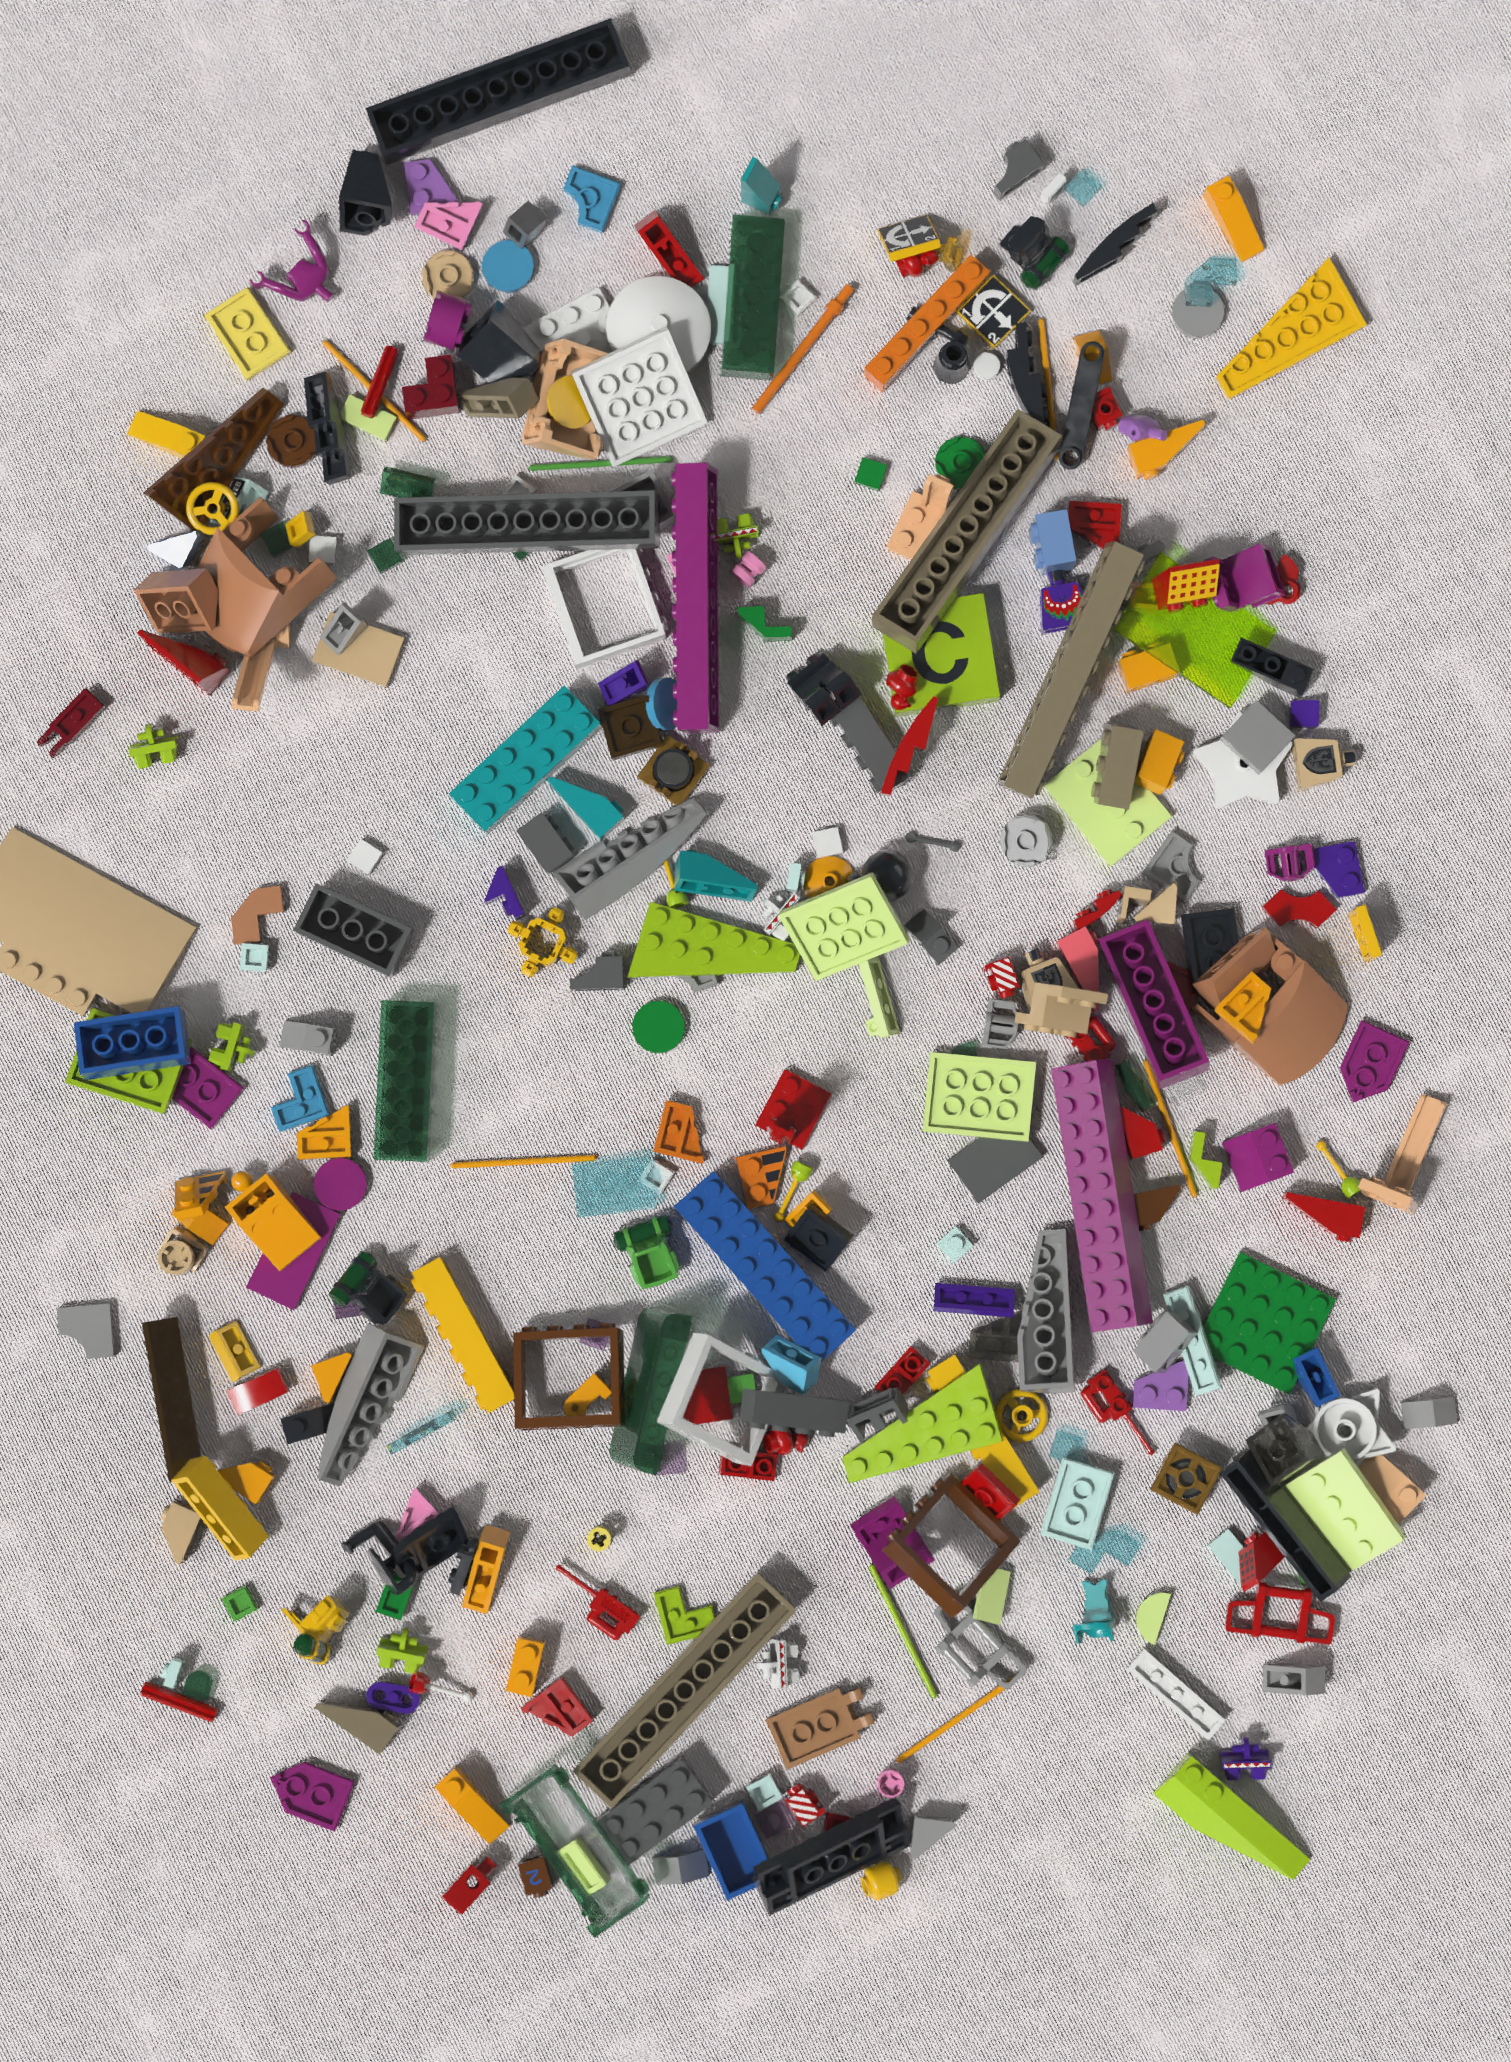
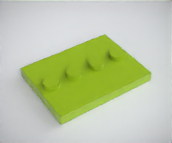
M91 1008L87 1020L117 1015ZM188 1038L190 1049L192 1040ZM76 1050L65 1083L166 1115L184 1065L86 1080L79 1074Z

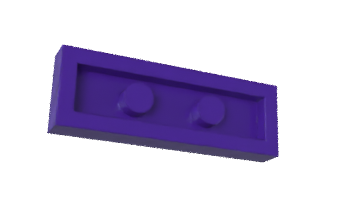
M935 1283L933 1311L1013 1318L1015 1289Z

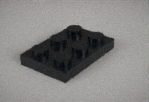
M1234 908L1181 915L1192 994L1198 993L1192 984L1239 942Z

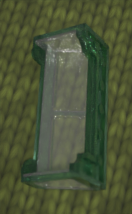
M555 1762L509 1793L499 1806L506 1816L510 1813L517 1815L514 1819L517 1824L522 1823L583 1909L581 1912L582 1916L588 1915V1920L591 1924L586 1928L593 1938H596L644 1904L650 1897L648 1893L650 1890L642 1878L638 1879L569 1782L570 1776L562 1766L558 1767ZM578 1836L581 1837L611 1879L610 1882L591 1895H588L558 1853L559 1849Z

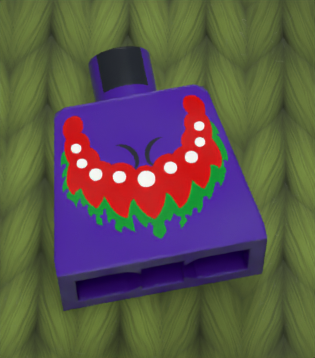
M1063 570L1049 572L1050 587L1040 590L1041 635L1067 630L1082 597V591L1078 582L1066 583Z

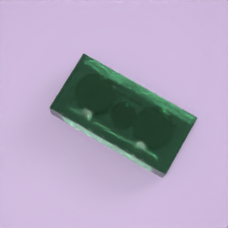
M385 466L382 471L380 494L397 498L433 497L436 478Z

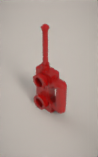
M1096 1016L1090 1017L1087 1033L1091 1029L1096 1032L1103 1041V1044L1099 1047L1096 1046L1088 1034L1077 1033L1076 1038L1065 1036L1066 1039L1069 1038L1072 1041L1071 1045L1073 1047L1076 1046L1086 1062L1108 1059L1111 1057L1109 1052L1117 1045L1115 1039Z
M1104 1369L1087 1380L1089 1385L1081 1390L1080 1395L1098 1422L1105 1423L1111 1418L1113 1421H1116L1123 1417L1148 1451L1147 1454L1153 1455L1155 1450L1151 1448L1129 1413L1132 1410L1131 1402L1126 1401V1395L1124 1392L1121 1393L1109 1372ZM1099 1391L1110 1405L1105 1410L1102 1409L1093 1396Z
M561 1564L556 1566V1571L564 1574L589 1592L594 1598L589 1605L592 1609L586 1617L590 1624L615 1641L619 1640L624 1632L629 1634L641 1617L638 1612L620 1602L615 1594L613 1596L609 1594L607 1588H601L600 1591L592 1589L564 1569ZM603 1611L619 1621L615 1628L599 1617Z

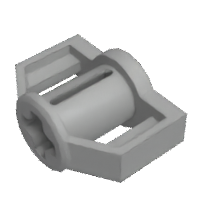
M988 998L982 1046L1006 1049L1013 1039L1016 1038L1019 1023H1014L1015 1016L993 1014L992 1008L1012 1009L1015 1015L1016 1009L1012 1001ZM992 1022L1003 1023V1024H1010V1025H1013V1026L1000 1025V1024H992ZM989 1032L1012 1035L1008 1041L988 1038Z

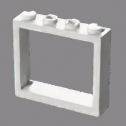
M641 549L587 550L541 566L576 669L666 639L664 631L669 630L665 616H659L656 607L660 606L656 591L651 592L647 582L652 581L648 567L641 566L639 557L643 556ZM627 551L655 632L583 656L556 575Z
M707 1331L706 1334L694 1332L657 1422L737 1464L752 1466L768 1427L767 1424H765V1429L750 1428L748 1422L739 1446L736 1447L683 1419V1414L710 1348L766 1377L761 1390L781 1393L784 1385L779 1382L768 1363L762 1364L759 1362L760 1358L748 1352H745V1354L741 1353L738 1345L727 1341L725 1343L719 1341L720 1336L713 1332Z

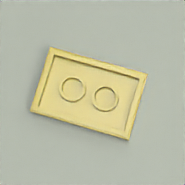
M248 287L204 314L247 381L291 354V351Z

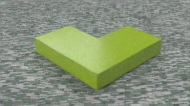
M680 1586L653 1593L667 1645L696 1638L715 1617L712 1605L686 1612Z

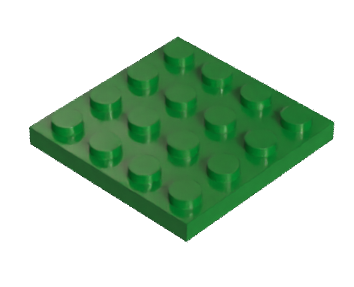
M1239 1252L1203 1325L1212 1356L1290 1395L1298 1379L1293 1358L1312 1350L1336 1299Z

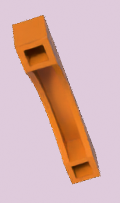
M970 254L864 367L863 375L883 393L901 374L931 336L989 280L990 271Z

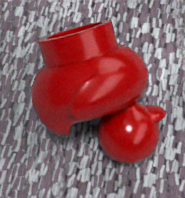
M934 249L896 260V264L903 278L908 276L920 277L923 275L924 265L932 266L936 264L939 256L938 252Z
M903 664L899 669L893 670L887 675L886 685L896 692L891 697V705L895 710L901 711L906 707H911V702L908 698L913 697L918 691L917 679L919 678V673L909 665Z
M771 1426L769 1432H766L763 1436V1444L767 1452H777L780 1455H788L794 1448L799 1453H803V1449L809 1442L807 1434H791L789 1428L788 1432L772 1430Z

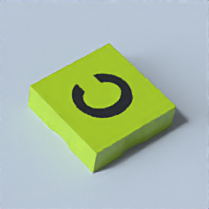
M984 593L956 597L917 654L881 633L889 673L899 669L903 664L911 666L919 673V678L917 679L918 691L913 697L908 698L911 702V707H906L901 711L893 708L894 718L919 714L933 696L939 697L935 710L944 707H966L999 701L1000 693ZM890 688V693L892 697L896 692Z

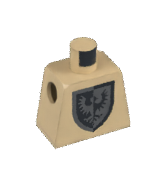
M1298 738L1292 741L1298 792L1337 781L1343 777L1342 767L1354 766L1356 764L1354 750L1339 752L1337 740Z
M1039 948L1025 954L1030 968L1020 974V981L1029 1014L1035 982L1079 989L1058 957L1045 961Z

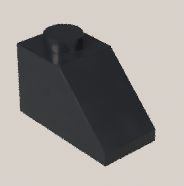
M335 1403L281 1418L280 1421L287 1445L327 1433Z

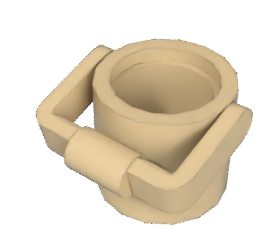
M174 1227L168 1231L158 1250V1263L161 1269L172 1275H185L190 1271L195 1273L208 1251V1246L199 1241V1238L190 1232ZM174 1234L178 1236L182 1241H170V1239ZM194 1246L202 1250L197 1260L193 1249Z

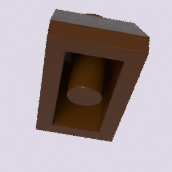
M1179 1185L1133 1194L1139 1231L1153 1229V1223L1160 1222L1180 1190Z

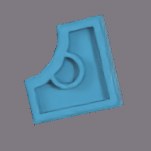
M572 165L563 192L570 195L578 205V225L603 234L620 191L621 183Z

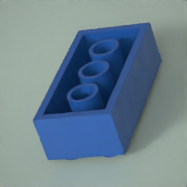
M179 1006L73 1022L79 1074L86 1080L191 1064L186 1016Z

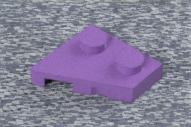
M430 159L404 162L411 216L420 215L425 203L458 202Z
M1182 1360L1171 1365L1165 1373L1154 1372L1134 1380L1132 1407L1186 1411L1189 1374L1185 1361Z

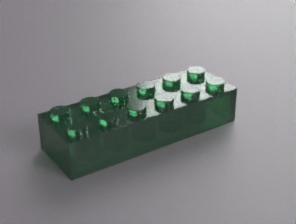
M737 214L732 216L720 366L721 377L772 381L775 367L785 219Z
M381 1000L373 1156L375 1161L430 1162L437 1004L435 1002Z

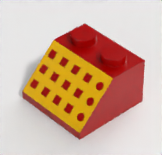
M1219 559L1169 567L1153 578L1152 585L1158 610L1168 609V612L1172 613L1183 610L1184 606L1192 605L1193 608L1207 606L1208 601L1214 598L1217 593Z

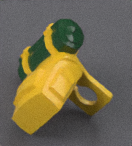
M327 1595L302 1621L292 1610L283 1607L281 1609L282 1612L301 1633L294 1641L293 1648L295 1653L316 1665L328 1664L332 1655V1649L327 1642L335 1632L339 1633L346 1625L347 1618L350 1615L346 1607L335 1597Z

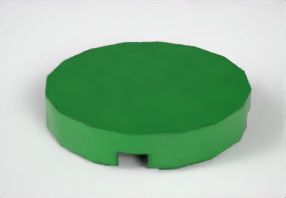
M954 437L945 441L938 449L935 458V470L937 474L948 478L954 489H961L986 453L976 440L966 437Z
M652 1001L643 1005L636 1012L632 1022L633 1035L636 1042L644 1050L654 1054L666 1053L675 1049L681 1042L685 1032L684 1019L680 1011L672 1004L664 1001Z

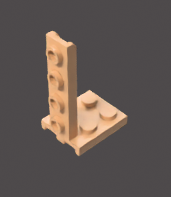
M929 474L924 484L923 494L912 491L888 541L887 550L911 561L949 507L953 485L950 484L948 478L940 474L935 476Z
M290 622L252 657L245 656L244 654L232 698V709L259 711L276 647L289 648Z
M1425 1094L1420 1095L1385 1180L1382 1181L1372 1176L1369 1180L1361 1179L1358 1188L1365 1197L1373 1198L1387 1206L1400 1209L1415 1216L1418 1205L1414 1201L1413 1196L1410 1195V1191L1447 1103Z

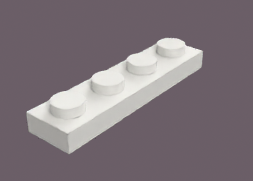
M1144 1648L1126 1668L1208 1741L1226 1721Z

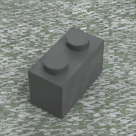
M541 812L516 831L549 876L574 858L571 853L574 847L566 836L561 839L555 830L559 826L551 815L545 817Z

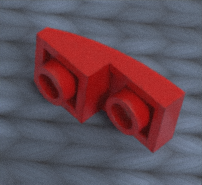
M1111 889L1096 894L1098 899L1093 901L1095 911L1092 912L1091 908L1076 914L1077 919L1072 921L1075 931L1091 925L1107 913L1121 896L1120 891L1113 893Z
M910 1346L873 1388L880 1393L887 1389L898 1387L903 1395L931 1363Z
M279 1367L257 1375L251 1380L233 1386L226 1392L238 1415L288 1393L289 1389Z
M757 1452L752 1466L737 1464L720 1455L718 1474L775 1481L778 1454Z

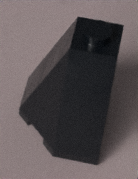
M352 149L339 195L340 231L366 236L373 233V229L380 225L385 227L391 224L392 202L379 155L368 151Z

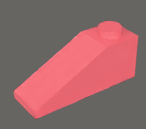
M1086 926L1058 940L1056 945L1079 989L1099 992L1098 949L1096 947L1099 941L1094 931H1088ZM1096 1003L1095 1008H1091L1092 1013L1099 1010V1003Z

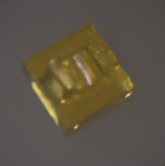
M948 237L946 244H940L941 247L935 250L938 252V261L943 262L949 271L954 272L961 265L965 247L958 238Z

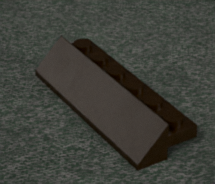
M177 1317L142 1323L169 1482H172L171 1480L190 1459L201 1457Z

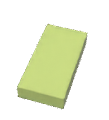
M349 394L340 412L342 421L386 442L397 417L379 408L374 418L364 417L361 415L364 401Z
M997 1569L979 1590L973 1619L996 1625L1001 1624L1011 1572Z
M580 1836L558 1850V1853L588 1895H591L611 1881Z

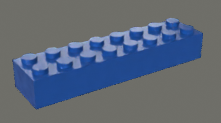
M714 1171L674 1206L798 1346L821 1357V1362L856 1331Z

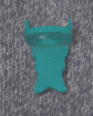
M1102 1579L1096 1585L1089 1581H1082V1586L1086 1593V1600L1084 1602L1086 1613L1083 1614V1623L1072 1625L1076 1644L1083 1642V1633L1093 1638L1109 1636L1111 1641H1115V1618L1111 1611L1110 1599L1107 1596L1108 1580Z

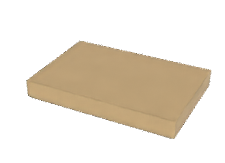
M329 613L323 632L335 613ZM367 625L366 629L340 655L336 654L320 638L312 661L387 688L405 639L404 637Z

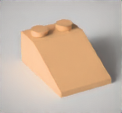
M1383 1455L1364 1459L1358 1467L1398 1525L1426 1496Z

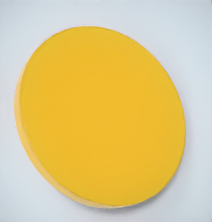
M563 376L557 379L551 385L547 395V406L551 417L557 424L567 429L584 426L591 417L573 376Z

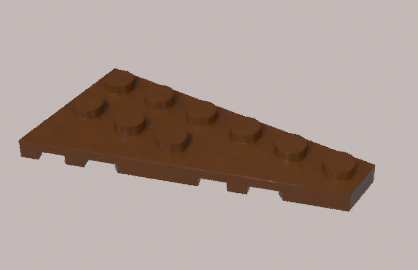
M261 388L144 491L143 494L191 531L197 530L190 523L186 512V504L191 492L199 485L207 482L221 483L229 488L284 403L270 391ZM208 490L200 494L195 501L194 507L203 506L206 500L212 498L214 490ZM211 503L209 511L213 513L217 505ZM205 514L196 516L203 525L209 519Z

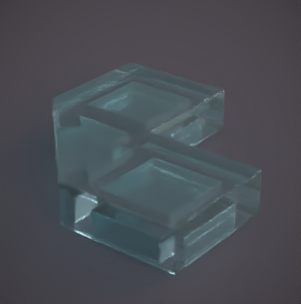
M1210 257L1192 272L1184 282L1185 306L1211 307L1213 303L1212 284L1236 286V258Z
M452 1409L386 1445L390 1454H394L455 1421L457 1417Z
M1120 1529L1096 1534L1092 1550L1076 1546L1068 1560L1091 1575L1105 1552L1128 1567L1142 1544Z

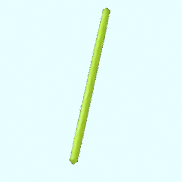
M870 1563L869 1569L931 1698L936 1699L937 1693L876 1566Z

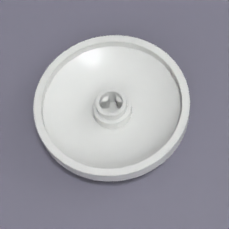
M645 277L626 286L612 302L606 321L607 342L611 352L667 327L684 368L689 373L699 364L708 348L711 336L710 316L701 297L687 284L670 277Z

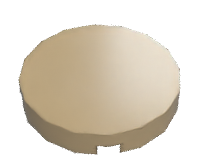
M442 250L433 254L424 265L422 282L426 292L433 299L436 298L437 290L465 298L470 293L474 284V271L470 261L463 255L453 250Z

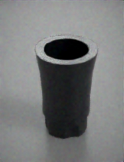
M958 341L947 342L943 345L933 362V370L936 377L944 383L956 384L965 379L969 372L970 365L965 346ZM954 357L956 358V361H952L948 358Z

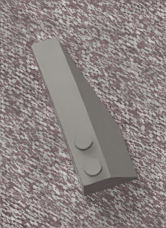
M692 798L663 812L662 817L657 820L647 819L641 822V827L627 833L624 830L617 834V839L606 844L604 841L594 844L554 871L552 875L573 906L586 921L612 902L618 900L655 871L689 837L707 814L698 802Z
M1066 1229L1040 1230L1033 1257V1266L1028 1282L1021 1325L1017 1336L1020 1391L1046 1394L1076 1392Z
M371 1323L367 1324L345 1373L334 1404L322 1449L317 1479L341 1486L359 1460L358 1454L366 1444L369 1445L374 1438L372 1433L380 1422L384 1423L389 1416L387 1412L395 1401L399 1402L403 1396L425 1346L388 1329Z

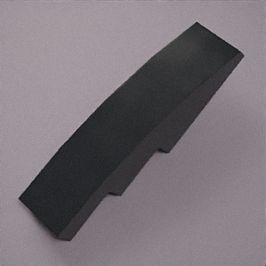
M1153 203L1129 217L1096 247L1075 274L1073 279L1075 287L1121 262L1123 254L1120 250L1139 239L1140 231L1138 228L1156 219L1158 211Z
M325 371L304 378L308 427L314 430L316 455L322 457L324 482L331 485L351 479L350 459L344 426L330 375Z

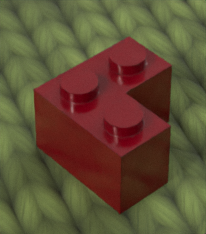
M451 355L425 358L428 384L402 387L407 419L460 413L454 364Z

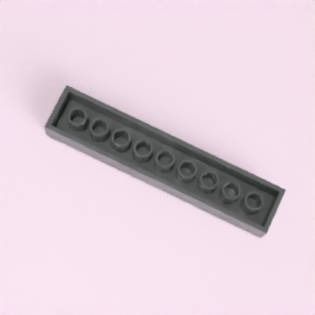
M655 490L394 498V551L400 555L660 548V495Z

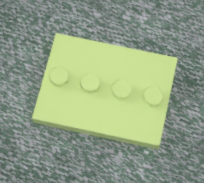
M1100 739L1044 784L1043 787L1108 866L1111 867L1172 816L1151 791L1135 784L1129 810L1094 803V797H1091L1093 782H1096L1097 779L1096 763L1100 755Z
M873 872L783 909L778 915L815 981L906 945L910 940Z
M930 1052L922 1131L1029 1142L1036 1062Z
M1345 1448L1282 1486L1283 1490L1348 1572L1355 1570L1399 1544L1407 1537Z

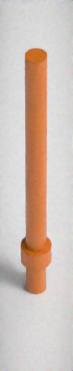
M846 284L836 298L828 302L825 306L826 311L751 409L754 412L760 414L830 321L834 316L838 317L844 309L843 304L854 291L851 286Z

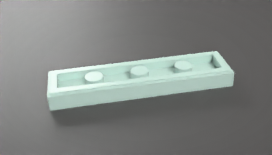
M1190 1286L1163 1294L1168 1311L1177 1313L1198 1333L1182 1352L1195 1396L1223 1388Z

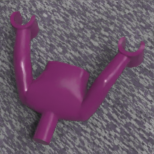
M301 220L307 226V229L304 232H299L295 228V232L300 238L304 239L316 264L305 258L299 260L286 276L292 287L266 278L261 271H256L262 277L261 282L254 283L250 279V283L256 289L266 287L301 302L317 293L328 303L334 297V294L323 286L329 274V267L320 247L311 235V226L306 220Z

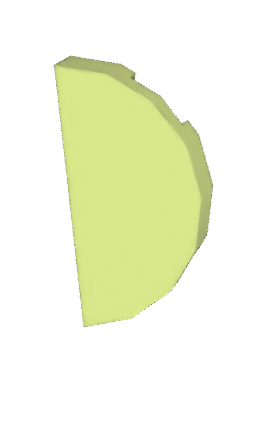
M1158 1592L1141 1601L1136 1610L1135 1622L1138 1631L1146 1641L1153 1645L1156 1643L1171 1596L1170 1593Z

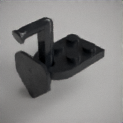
M450 1507L446 1511L439 1513L429 1522L416 1528L400 1541L396 1539L383 1522L376 1521L351 1536L345 1542H342L341 1546L347 1553L353 1554L355 1548L374 1536L389 1558L383 1561L372 1547L368 1549L369 1555L383 1582L394 1595L399 1596L415 1584L417 1577L456 1554L461 1543L467 1544L468 1538L458 1513L453 1507ZM395 1572L399 1577L403 1578L397 1583L392 1576Z

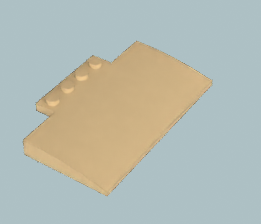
M12 827L0 845V941L3 942L0 948V972L83 1017L88 1013L97 995L131 1013L152 1010L197 928Z

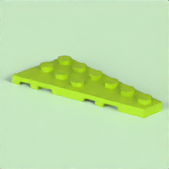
M650 902L627 979L637 977L658 978L666 976L795 973L800 953L793 943Z
M981 1363L909 1411L906 1423L902 1424L900 1419L896 1420L884 1430H881L844 1455L842 1459L849 1483L1002 1442L1003 1436Z

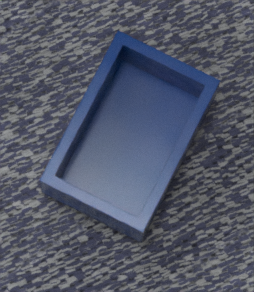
M740 1800L695 1821L693 1827L726 1900L728 1901L756 1888L751 1878L755 1875L753 1867L764 1860H768L769 1857L744 1801Z

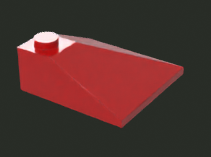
M141 629L137 632L140 638L152 650L209 696L229 673V670L225 667L227 662L217 653L211 656L204 650Z

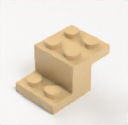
M1035 982L1030 1014L1016 1012L1014 1023L1024 1024V1030L1076 1038L1077 1033L1087 1034L1091 1008H1095L1096 1003L1107 1004L1108 994Z

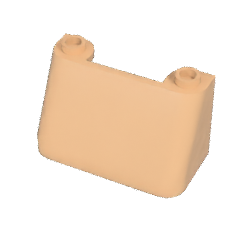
M564 338L547 343L543 347L539 359L541 364L536 371L533 384L539 401L527 411L522 434V443L524 445L589 460L598 458L603 449V442L600 436L595 434L596 429L592 420L590 419L587 424L575 429H567L560 426L549 413L547 395L551 385L557 379L572 375L570 371L609 353Z

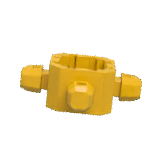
M556 907L552 908L548 913V921L536 918L530 920L527 928L524 927L525 924L512 921L507 929L513 937L521 938L518 944L523 956L528 958L527 961L524 960L521 973L530 978L535 976L538 971V964L549 967L555 965L559 957L562 958L561 961L574 964L578 957L576 950L569 946L567 948L564 947L567 942L563 929L557 927L558 924H562L564 911ZM537 926L559 936L558 942L548 959L527 949V944Z

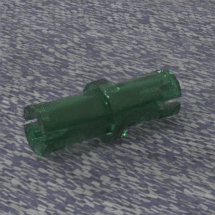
M1126 1059L1116 1065L1115 1069L1126 1085L1125 1091L1127 1093L1130 1092L1141 1112L1155 1105L1143 1085L1145 1081L1143 1078H1139L1129 1060Z

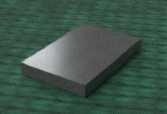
M979 1137L947 1160V1162L979 1204L1043 1158V1156L1030 1138L1029 1142Z

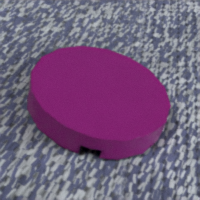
M336 1158L329 1160L315 1174L313 1184L315 1195L321 1204L329 1209L338 1211L352 1209L362 1201L366 1193V1175L362 1168L350 1159Z

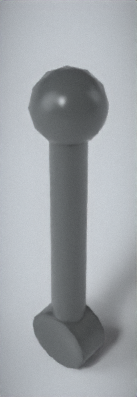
M913 832L906 834V841L909 843L917 841L950 848L953 852L958 851L960 848L959 843L956 841L948 843L919 837Z

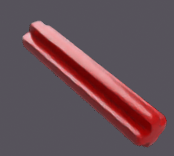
M386 345L361 408V415L370 419L375 417L398 356V349Z
M145 1682L142 1686L140 1695L209 1722H213L217 1716L218 1709L216 1707L150 1682Z

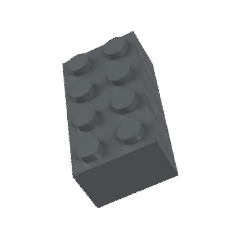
M317 883L293 929L296 934L391 979L415 932L412 928Z
M681 1756L618 1802L612 1809L610 1808L595 1819L594 1824L624 1866L627 1867L712 1805L714 1799L684 1757Z

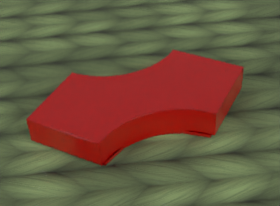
M1282 889L1261 907L1279 927L1289 921L1300 920L1309 923L1316 929L1337 910L1320 891L1308 897H1294Z

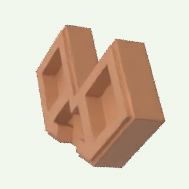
M281 886L257 888L250 893L231 918L234 945L261 942L258 916L285 913Z

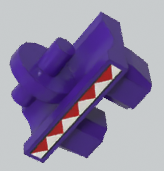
M1242 1736V1744H1232V1750H1220L1222 1768L1228 1781L1241 1779V1769H1250L1252 1779L1263 1780L1266 1779L1268 1768H1272L1269 1750L1260 1749L1259 1744H1249L1248 1736Z

